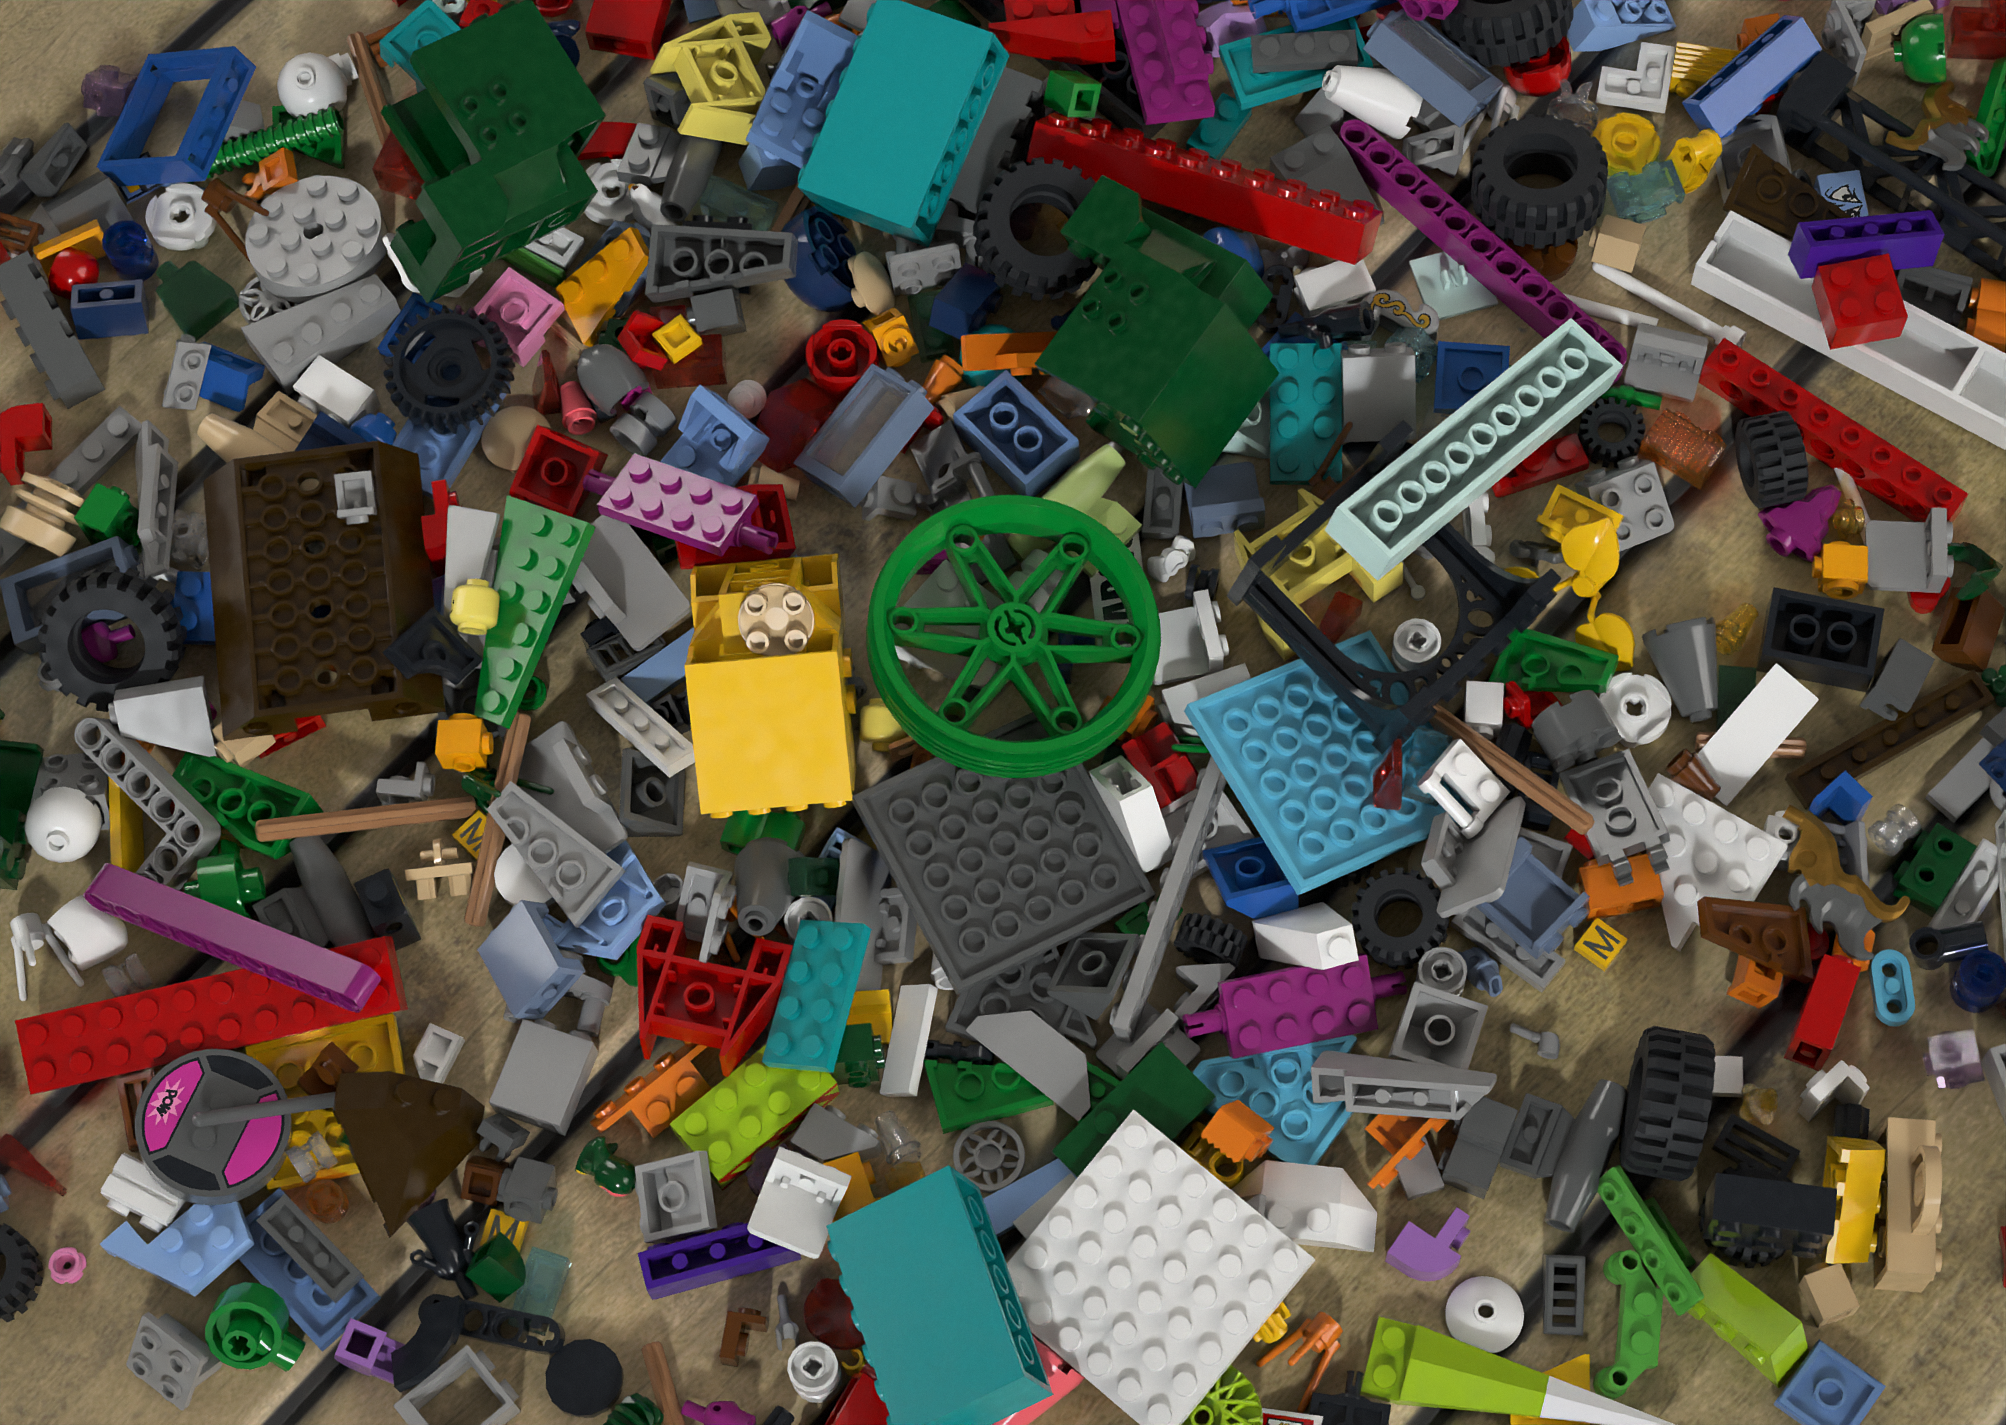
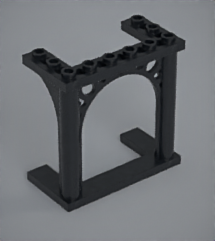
M1404 420L1378 442L1361 470L1282 541L1275 535L1253 554L1227 594V597L1236 606L1244 600L1377 736L1372 745L1381 754L1386 752L1391 746L1397 751L1419 726H1424L1438 712L1434 706L1441 699L1448 703L1460 692L1462 687L1458 683L1463 678L1468 676L1473 680L1487 666L1483 660L1491 652L1497 657L1511 644L1512 641L1508 638L1510 634L1515 630L1522 634L1547 607L1546 605L1555 598L1557 593L1553 589L1562 579L1552 568L1539 578H1523L1511 574L1480 554L1448 522L1422 544L1448 573L1458 599L1459 612L1455 634L1447 649L1434 661L1421 668L1400 673L1382 672L1367 668L1342 653L1269 577L1328 525L1333 513L1340 504L1395 460L1414 431ZM1470 590L1475 599L1479 597L1481 600L1470 602L1467 599V592ZM1477 610L1484 611L1492 617V624L1487 627L1475 626L1468 620V614ZM1466 633L1478 636L1469 641L1470 645L1463 641V635ZM1442 659L1449 660L1451 666L1445 667L1442 664ZM1437 673L1442 675L1439 679H1437ZM1418 678L1424 679L1427 686L1423 684L1417 693L1414 681ZM1377 680L1382 684L1380 697L1376 693L1378 688L1372 686L1369 682ZM1399 682L1405 686L1408 693L1407 703L1403 705L1393 703L1390 697V687L1393 683Z

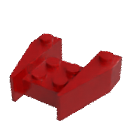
M1003 0L1006 21L988 23L989 32L994 33L1005 50L1011 54L1077 65L1116 61L1111 9L1076 13L1074 0Z
M647 915L637 944L639 1038L644 1059L650 1060L657 1036L721 1049L719 1058L722 1075L729 1077L775 1015L793 945L756 938L746 970L710 962L703 963L696 959L684 957L688 945L684 922Z

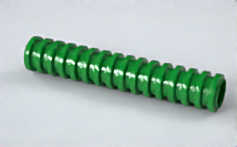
M329 106L325 112L321 109L315 115L309 113L306 118L301 115L298 116L297 121L289 119L287 124L280 122L276 128L271 125L268 126L267 131L259 129L257 134L249 132L247 137L240 135L237 140L229 139L227 144L222 142L207 178H213L214 173L223 175L224 170L232 172L234 167L241 169L245 163L248 166L253 165L254 160L260 162L264 157L270 156L283 147L293 151L294 147L302 149L304 144L311 146L315 140L318 143L323 142L324 137L332 139L334 134L342 136L344 134V123L341 114L337 108Z

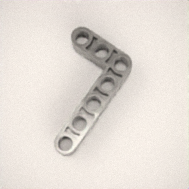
M104 718L82 719L77 724L74 733L78 746L167 833L137 870L136 874L180 890L197 869L198 859L207 857L218 843L221 836L219 823L135 739L120 736L118 724L112 725L110 719ZM98 728L101 732L99 741H97L96 732ZM124 752V754H125V763H124V765L122 766V764H121V755H122V753ZM147 776L150 779V787L148 790L145 786V780ZM172 800L175 804V811L173 815L170 812V804ZM197 825L200 829V836L198 840L196 839L194 833ZM174 853H176L178 859L176 867H174L172 862Z

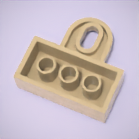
M1888 1117L1875 1137V1141L1885 1149V1168L1883 1175H1881L1879 1188L1881 1190L1880 1212L1875 1214L1874 1229H1877V1246L1874 1253V1289L1922 1293L1929 1282L1934 1280L1936 1272H1940L1942 1267L1941 1248H1936V1233L1940 1234L1942 1229V1211L1940 1210L1942 1194L1941 1133H1936V1120Z

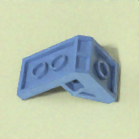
M807 10L774 71L745 140L800 168L807 164L813 152V139L817 132H821L824 126L827 106L832 99H835L838 93L841 73L845 67L850 65L853 57V46L858 35Z
M699 385L691 394L678 427L683 434L660 462L734 487L763 453L770 438L719 394Z

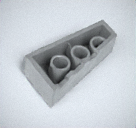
M375 274L241 327V330L250 348L289 396L295 392L293 385L318 355L335 365L391 327L401 311L396 298Z

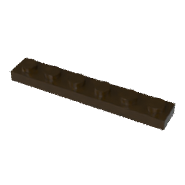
M1973 669L1914 702L1907 713L1901 710L1898 711L1895 721L1884 719L1786 775L1785 781L1806 810L1811 806L1813 799L1844 771L1857 781L1992 705L1995 698Z

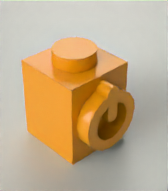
M893 307L863 322L866 331L869 334L871 333L875 339L878 359L885 366H902L911 360V356L919 353L904 315Z
M1845 541L1824 543L1819 556H1814L1812 562V578H1818V592H1823L1834 599H1851L1857 597L1858 594H1862L1868 581V546L1850 545V543Z
M457 713L451 715L448 720H438L435 754L443 769L471 772L475 768H487L488 754H493L494 739L492 732L487 731L483 723L484 719L468 713Z

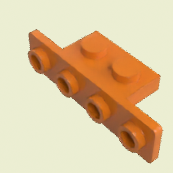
M1057 332L962 335V368L964 371L1010 369L1011 376L1032 375V368H1038L1034 363ZM1039 370V375H1047Z
M682 1041L684 1045L675 1053L667 1052L658 1058L653 1064L655 1069L644 1078L638 1076L630 1081L623 1089L625 1093L615 1102L609 1100L597 1108L594 1112L595 1118L590 1121L592 1127L599 1133H602L628 1111H631L647 1133L654 1139L670 1126L673 1120L711 1090V1087L690 1062L708 1046Z
M1377 1114L1364 1129L1392 1156L1366 1184L1371 1189H1374L1378 1184L1384 1189L1399 1173L1394 1167L1405 1156L1409 1160L1413 1159L1426 1145L1421 1138L1431 1128L1437 1133L1449 1119Z

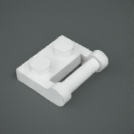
M1461 739L1452 741L1417 783V786L1424 794L1429 793L1460 825V832L1467 839L1474 837L1483 828L1484 822L1510 793ZM1441 778L1472 809L1473 813L1471 815L1440 783Z

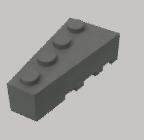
M1008 67L1004 68L948 200L957 204L959 208L958 217L975 221V215L989 184H993L996 176L1004 169L1009 172L1014 163L1023 160L1030 147L1035 121L1045 117L1043 81Z
M652 224L645 295L653 303L794 278L796 277L798 240L793 233Z
M26 251L1 264L0 290L5 300L0 303L9 319L13 320L16 318L20 326L15 328L24 346L27 347L31 344L35 353L29 356L38 372L41 374L46 371L50 379L44 383L54 401L61 398L67 409L104 391L103 384L29 252Z

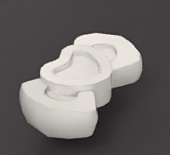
M1176 535L1170 548L1164 549L1160 556L1148 558L1147 569L1149 575L1158 582H1167L1170 576L1175 575L1180 568L1185 567L1189 561L1194 560L1196 554L1194 543L1186 536Z

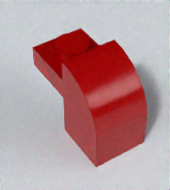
M43 403L17 405L0 413V473H3L11 486L25 484L21 480L25 473V452L53 449L52 417Z

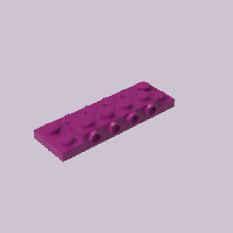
M1115 0L1119 24L1145 124L1151 125L1214 117L1215 105L1208 83V76L1213 74L1214 71L1213 58L1211 53L1204 54L1203 46L1206 45V33L1203 25H1196L1195 19H1198L1199 15L1197 0Z

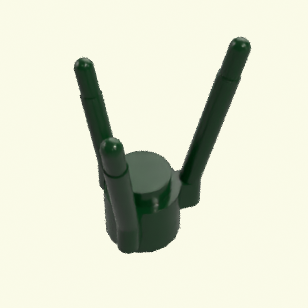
M475 768L471 772H465L461 782L462 789L472 795L476 805L488 814L487 808L489 804L487 801H491L492 795L496 798L501 796V792L494 787L497 769L492 768L487 771L484 768ZM521 778L517 780V786L548 795L554 793L553 788L543 786L542 784Z

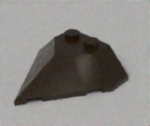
M391 1071L340 1073L337 1080L333 1113L338 1125L342 1124L351 1144L349 1146L350 1152L373 1203L377 1202L385 1220L383 1226L390 1238L478 1145L481 1135L477 1133V1130L483 1120L485 1106L463 1088Z

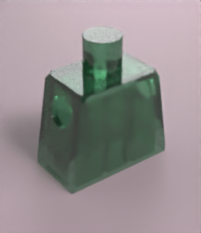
M194 260L189 261L180 269L172 261H166L157 269L156 275L163 282L155 290L160 301L181 334L195 337V342L239 308V298L234 288Z

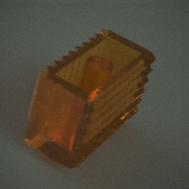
M1665 408L1643 438L1639 453L1701 490L1723 459L1727 445L1714 431H1704L1700 427H1696L1684 413L1679 411L1671 412L1669 408Z

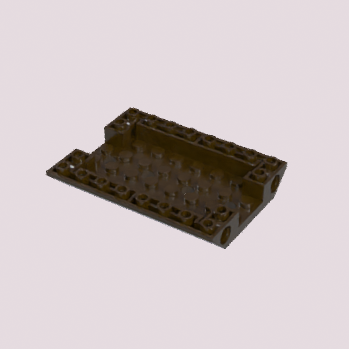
M371 441L236 458L203 481L224 741L298 731L297 718L368 709L371 720L380 721L446 712L442 676L433 673H423L407 680L382 653L432 607L435 608L430 559L425 550L421 516H425L420 461L417 453L381 441ZM372 471L377 515H368L369 522L347 525L346 518H337L338 504L334 474ZM307 479L319 481L318 486L313 490L306 491L300 488L301 483ZM312 542H322L325 544L324 549L320 553L310 554L305 551ZM318 606H327L331 609L329 615L321 619L314 618L311 613ZM324 671H333L337 674L336 679L329 684H321L317 681L318 676Z

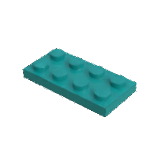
M1354 16L1308 31L1320 32L1355 29L1358 54L1357 67L1373 68L1370 55L1363 50L1365 43ZM1288 25L1257 35L1295 33L1292 25ZM1251 36L1219 46L1220 58L1241 111L1322 87V81L1326 72L1332 70L1315 69L1253 73Z
M1270 343V361L1279 372L1270 385V485H1311L1308 480L1318 471L1342 431V361L1340 358L1342 343H1333V345L1326 349H1320L1318 343ZM1342 446L1323 479L1330 475L1338 483L1342 481Z
M800 920L762 1062L765 1065L774 1068L834 1072L871 928L863 923Z

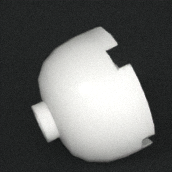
M309 52L297 55L286 62L279 73L277 82L279 99L287 112L296 119L301 115L306 118L309 113L315 115L321 109L325 112L329 106H334L340 112L347 100L346 76L334 61L322 54Z
M57 787L44 791L42 796L36 800L34 799L27 813L25 832L28 842L37 854L47 860L58 863L72 862L87 855L98 840L103 822L100 809L96 803L93 806L85 798V793L73 788Z

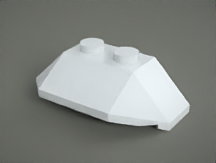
M1265 1160L1231 1189L1239 1197L1256 1194L1266 1195L1264 1217L1296 1244L1374 1252L1377 1212L1343 1168Z

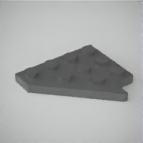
M1056 947L960 993L945 1026L947 1032L981 1044L965 1031L977 1016L1031 1010L1066 1039L1094 1050L1097 1047V1039L1086 1015L1049 996L1046 991L1061 960Z

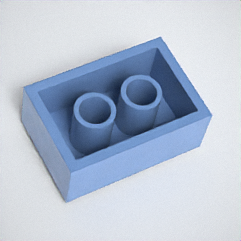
M1007 370L953 414L954 425L960 438L975 452H979L982 459L1018 495L1035 497L1080 459L1079 440L1020 382L1011 376Z

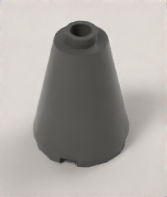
M1706 617L1666 625L1667 629L1663 630L1664 634L1658 636L1656 629L1643 634V644L1681 717H1690L1691 723L1712 718L1711 711L1718 709L1717 645L1714 617L1706 620Z
M763 837L751 840L743 850L739 851L735 859L734 876L735 886H737L738 923L745 932L752 935L762 936L770 933L807 883L808 864L804 855L799 850L795 852L787 846L788 842L779 838Z

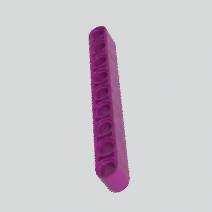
M105 863L83 894L88 903L102 912L355 1013H359L381 981L378 973L361 962L113 864Z

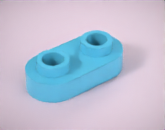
M1892 949L1882 950L1874 956L1869 966L1874 1011L1882 1023L1897 1027L1908 1022L1915 1010L1910 965L1907 958L1899 951ZM1882 968H1891L1894 971V976H1885L1882 973ZM1887 1004H1896L1900 1012L1891 1013L1887 1009Z

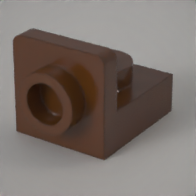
M331 1042L321 1051L312 1067L298 1079L297 1085L308 1096L336 1092L338 1075L340 1073H356L360 1067L338 1046Z
M740 1307L738 1312H727L719 1354L722 1365L738 1367L739 1357H746L750 1334L744 1333L745 1329L760 1332L768 1331L769 1324L767 1318L761 1316V1311Z

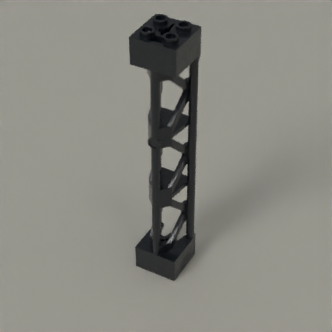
M1821 50L1781 98L1776 116L1780 120L1785 143L1807 158H1814L1835 173L1859 170L1864 192L1897 213L1920 211L1911 204L1921 193L1941 208L1943 219L1939 225L1945 234L1942 242L2000 280L2006 281V221L1992 223L1987 220L1990 218H2006V188L1965 163L1962 169L1957 171L1942 170L1943 163L1946 162L1936 155L1921 150H1905L1893 145H1872L1869 141L1863 114L1887 130L1895 132L1900 137H1910L1914 134L1915 130L1854 92L1852 87L1857 72ZM1840 115L1842 119V125L1835 122ZM1825 133H1828L1847 146L1849 159L1846 162L1817 144ZM1919 156L1918 159L1897 162L1896 160L1891 158ZM1862 158L1875 166H1864ZM1933 175L1935 177L1936 186L1929 182ZM1958 175L2004 205L1967 206L1963 198ZM1893 176L1907 184L1903 197L1900 198L1876 181L1880 178ZM1956 218L1969 227H1959ZM1989 237L2003 247L1996 260L1970 242L1974 239Z

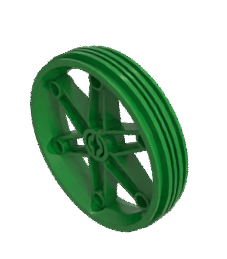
M995 495L967 500L934 514L918 525L897 546L882 567L871 595L866 626V650L873 681L886 707L903 730L923 748L952 765L971 772L1002 778H1029L1061 772L1085 762L1112 744L1126 731L1143 707L1152 687L1161 646L1160 619L1152 589L1142 567L1123 542L1105 526L1077 509L1048 499L1025 495ZM1017 533L1041 537L1058 544L1016 591L978 536ZM961 542L970 547L964 549L957 547L955 544ZM945 549L971 607H897L905 587L915 573L928 560ZM1073 551L1076 552L1079 556L1070 557L1064 552ZM1087 561L1093 564L1111 583L1123 603L1129 624H1116L1057 613ZM975 563L979 565L1004 604H1000L991 610L989 609L970 569V565ZM1057 569L1063 573V576L1039 614L1036 610L1026 605V603L1054 570ZM903 623L908 625L910 629L900 630L894 625ZM925 625L980 626L979 639L924 632ZM1048 631L1102 639V645H1047ZM1117 641H1127L1131 646L1122 647L1117 644ZM895 646H907L970 657L938 712L933 710L910 684L901 667ZM988 657L1001 667L969 703L962 698ZM1036 661L1038 662L1057 702V707L1050 709L1023 667L1031 665ZM1131 663L1128 674L1114 698L1097 715L1083 723L1057 664ZM1011 680L1049 737L1037 740L1012 741L982 736L967 729ZM956 715L959 716L962 720L959 722H951L948 721L945 718V716ZM1067 723L1073 727V730L1065 731L1057 725Z

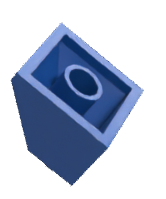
M1262 837L1203 850L1204 860L1227 906L1255 920L1299 908L1298 895Z

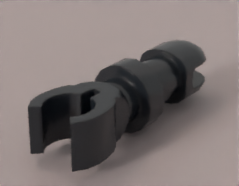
M928 1040L924 1058L937 1061L939 1058L949 1059L952 1064H958V1061L972 1062L974 1065H993L995 1054L983 1044L963 1046V1042L954 1041L953 1045L940 1043L939 1040Z

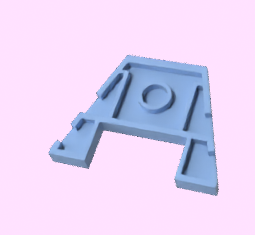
M627 840L606 854L619 864L625 873L578 929H576L570 919L562 923L548 913L542 919L558 949L617 960L642 932L647 915L656 916L666 905Z
M238 1201L222 1205L195 1203L149 1244L125 1221L104 1239L100 1245L108 1254L114 1257L117 1256L127 1261L130 1265L143 1269L155 1275L158 1279L195 1297L254 1245L242 1206Z

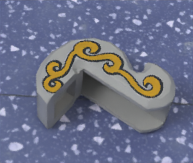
M1386 289L1371 292L1362 300L1367 301L1371 305L1375 320L1374 330L1368 336L1351 337L1353 344H1368L1379 326L1419 349L1429 347L1435 343L1438 336L1439 316L1429 305L1421 304L1418 311H1413L1403 295L1397 291Z

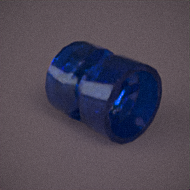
M124 220L116 222L106 230L102 239L103 250L119 278L124 281L142 279L144 282L152 277L159 264L158 255L143 227L134 221Z
M1976 950L1964 958L1951 978L1949 987L1951 997L1956 1005L1972 1013L1985 1012L1994 1006L2006 988V962L2001 956L1988 950Z

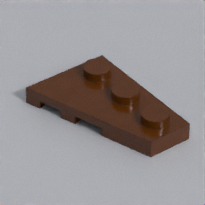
M1707 896L1697 901L1701 938L1802 983L1807 984L1814 979L1805 907H1799L1798 910L1794 911L1792 906Z

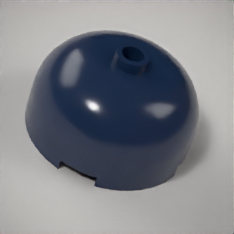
M815 205L793 217L781 230V232L793 233L798 240L796 277L784 279L794 295L809 307L823 312H838L855 304L851 295V290L855 285L852 272L848 266V259L857 254L854 245L845 235V233L850 231L846 225L827 209Z

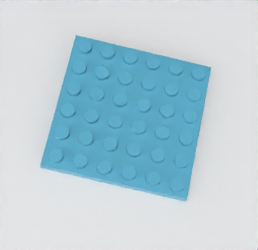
M1370 630L1335 644L1342 653L1362 666L1377 671L1397 673ZM1301 658L1187 704L1184 710L1297 895L1427 840L1434 816L1446 812L1429 793L1424 794L1417 786L1423 775L1446 750L1430 722L1428 721L1422 727L1419 726L1397 751L1391 746L1386 752L1381 754L1372 745L1377 736ZM1377 680L1369 682L1372 686L1378 688L1376 693L1380 697L1382 684ZM1399 682L1393 683L1390 687V697L1394 704L1403 705L1408 700L1407 690ZM1441 778L1440 783L1471 815L1473 813L1472 809Z

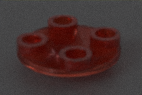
M821 1279L816 1287L810 1291L804 1302L803 1317L809 1332L817 1341L837 1350H852L866 1344L862 1332L853 1323L850 1311L854 1307L850 1297L843 1291L839 1279Z

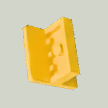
M1557 484L1542 515L1538 514L1535 521L1542 526L1540 532L1544 536L1562 544L1564 536L1571 529L1605 517H1611L1617 532L1624 515Z

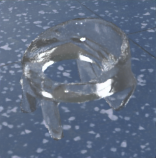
M1562 79L1560 81L1562 95L1550 101L1547 107V114L1554 115L1555 119L1563 120V118L1572 120L1574 126L1579 127L1581 125L1592 134L1600 122V111L1597 105L1588 100L1592 82L1583 83L1579 86L1577 94H1572L1571 85L1566 79Z

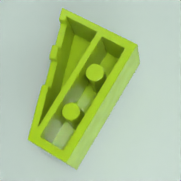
M1710 1253L1691 1273L1693 1279L1703 1292L1704 1298L1691 1308L1688 1313L1698 1320H1704L1720 1338L1728 1342L1775 1386L1780 1388L1809 1354L1802 1321Z

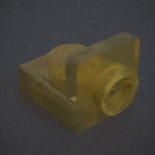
M911 1161L899 1163L890 1169L891 1173L884 1176L890 1192L926 1177L920 1161L913 1164Z

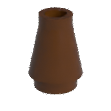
M1686 748L1680 751L1665 768L1670 774V780L1708 801L1712 800L1721 790V786L1713 779L1696 752L1690 753Z

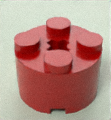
M847 319L829 321L822 325V329L815 335L812 334L807 342L806 359L810 379L817 393L822 398L842 402L872 363L880 367L875 339L871 333L869 334L862 328L861 324Z

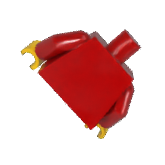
M852 1349V1355L859 1359V1362L855 1366H849L845 1362H841L847 1375L851 1376V1379L825 1425H887L886 1417L889 1416L886 1403L880 1399L876 1392L874 1381L877 1380L874 1367L866 1363L863 1353L859 1349Z

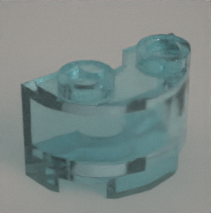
M1672 159L1664 162H1650L1642 168V173L1630 176L1628 172H1619L1607 179V189L1618 217L1622 219L1633 218V221L1639 224L1651 222L1667 215L1665 208L1674 201L1681 204L1686 195Z

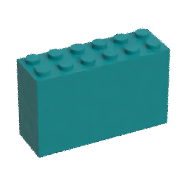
M877 0L876 3H872L869 7L866 17L867 25L863 34L859 35L855 40L850 65L845 67L841 73L838 93L835 99H832L827 106L824 126L821 132H817L813 139V152L807 164L802 166L799 172L798 188L816 206L823 207L832 213L928 248L1010 55L992 32L901 0Z
M948 1165L826 1226L831 1239L827 1241L829 1252L833 1259L839 1263L842 1272L839 1275L840 1285L845 1294L850 1297L854 1307L850 1311L851 1318L856 1328L863 1334L866 1344L862 1346V1350L869 1365L874 1367L877 1380L874 1381L876 1392L880 1399L886 1403L889 1416L886 1417L887 1425H992L1054 1395L979 1186Z

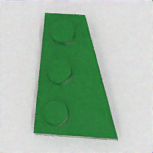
M924 1060L943 1134L965 1129L978 1123L995 1121L1054 1105L1049 1097L1006 1063L974 1065L972 1062L965 1061L951 1064L938 1063L937 1060Z

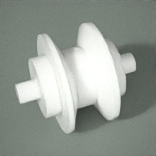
M753 380L739 382L728 395V403L747 419L756 416L764 408L767 400L764 388Z

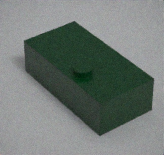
M1160 1042L1052 1152L1078 1178L1133 1110L1175 1143L1217 1099Z

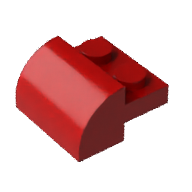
M446 479L431 481L435 514L421 516L425 550L438 577L445 575L448 506H460L457 492L450 491Z

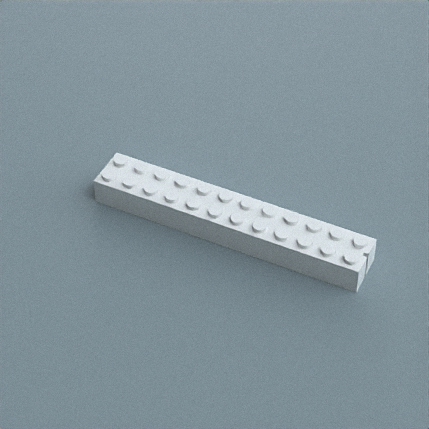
M1730 210L1716 232L1714 240L1710 241L1696 263L1691 285L2006 450V353L1904 300L1908 318L1900 337L1830 350L1811 287L1814 278H1799L1788 256L1792 242Z

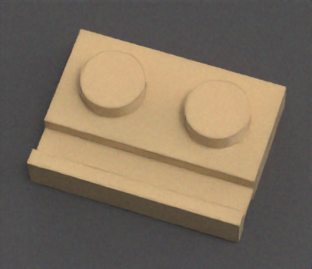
M1930 1L1906 2L1896 11L1886 15H1876L1865 23L1861 37L1866 48L1864 61L1894 49V41H1901L1902 29L1907 22L1917 16L1933 12L1934 7Z

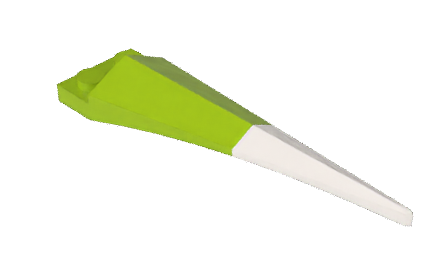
M1380 1316L1360 1394L1397 1405L1501 1413L1602 1425H1675L1423 1326H1414Z

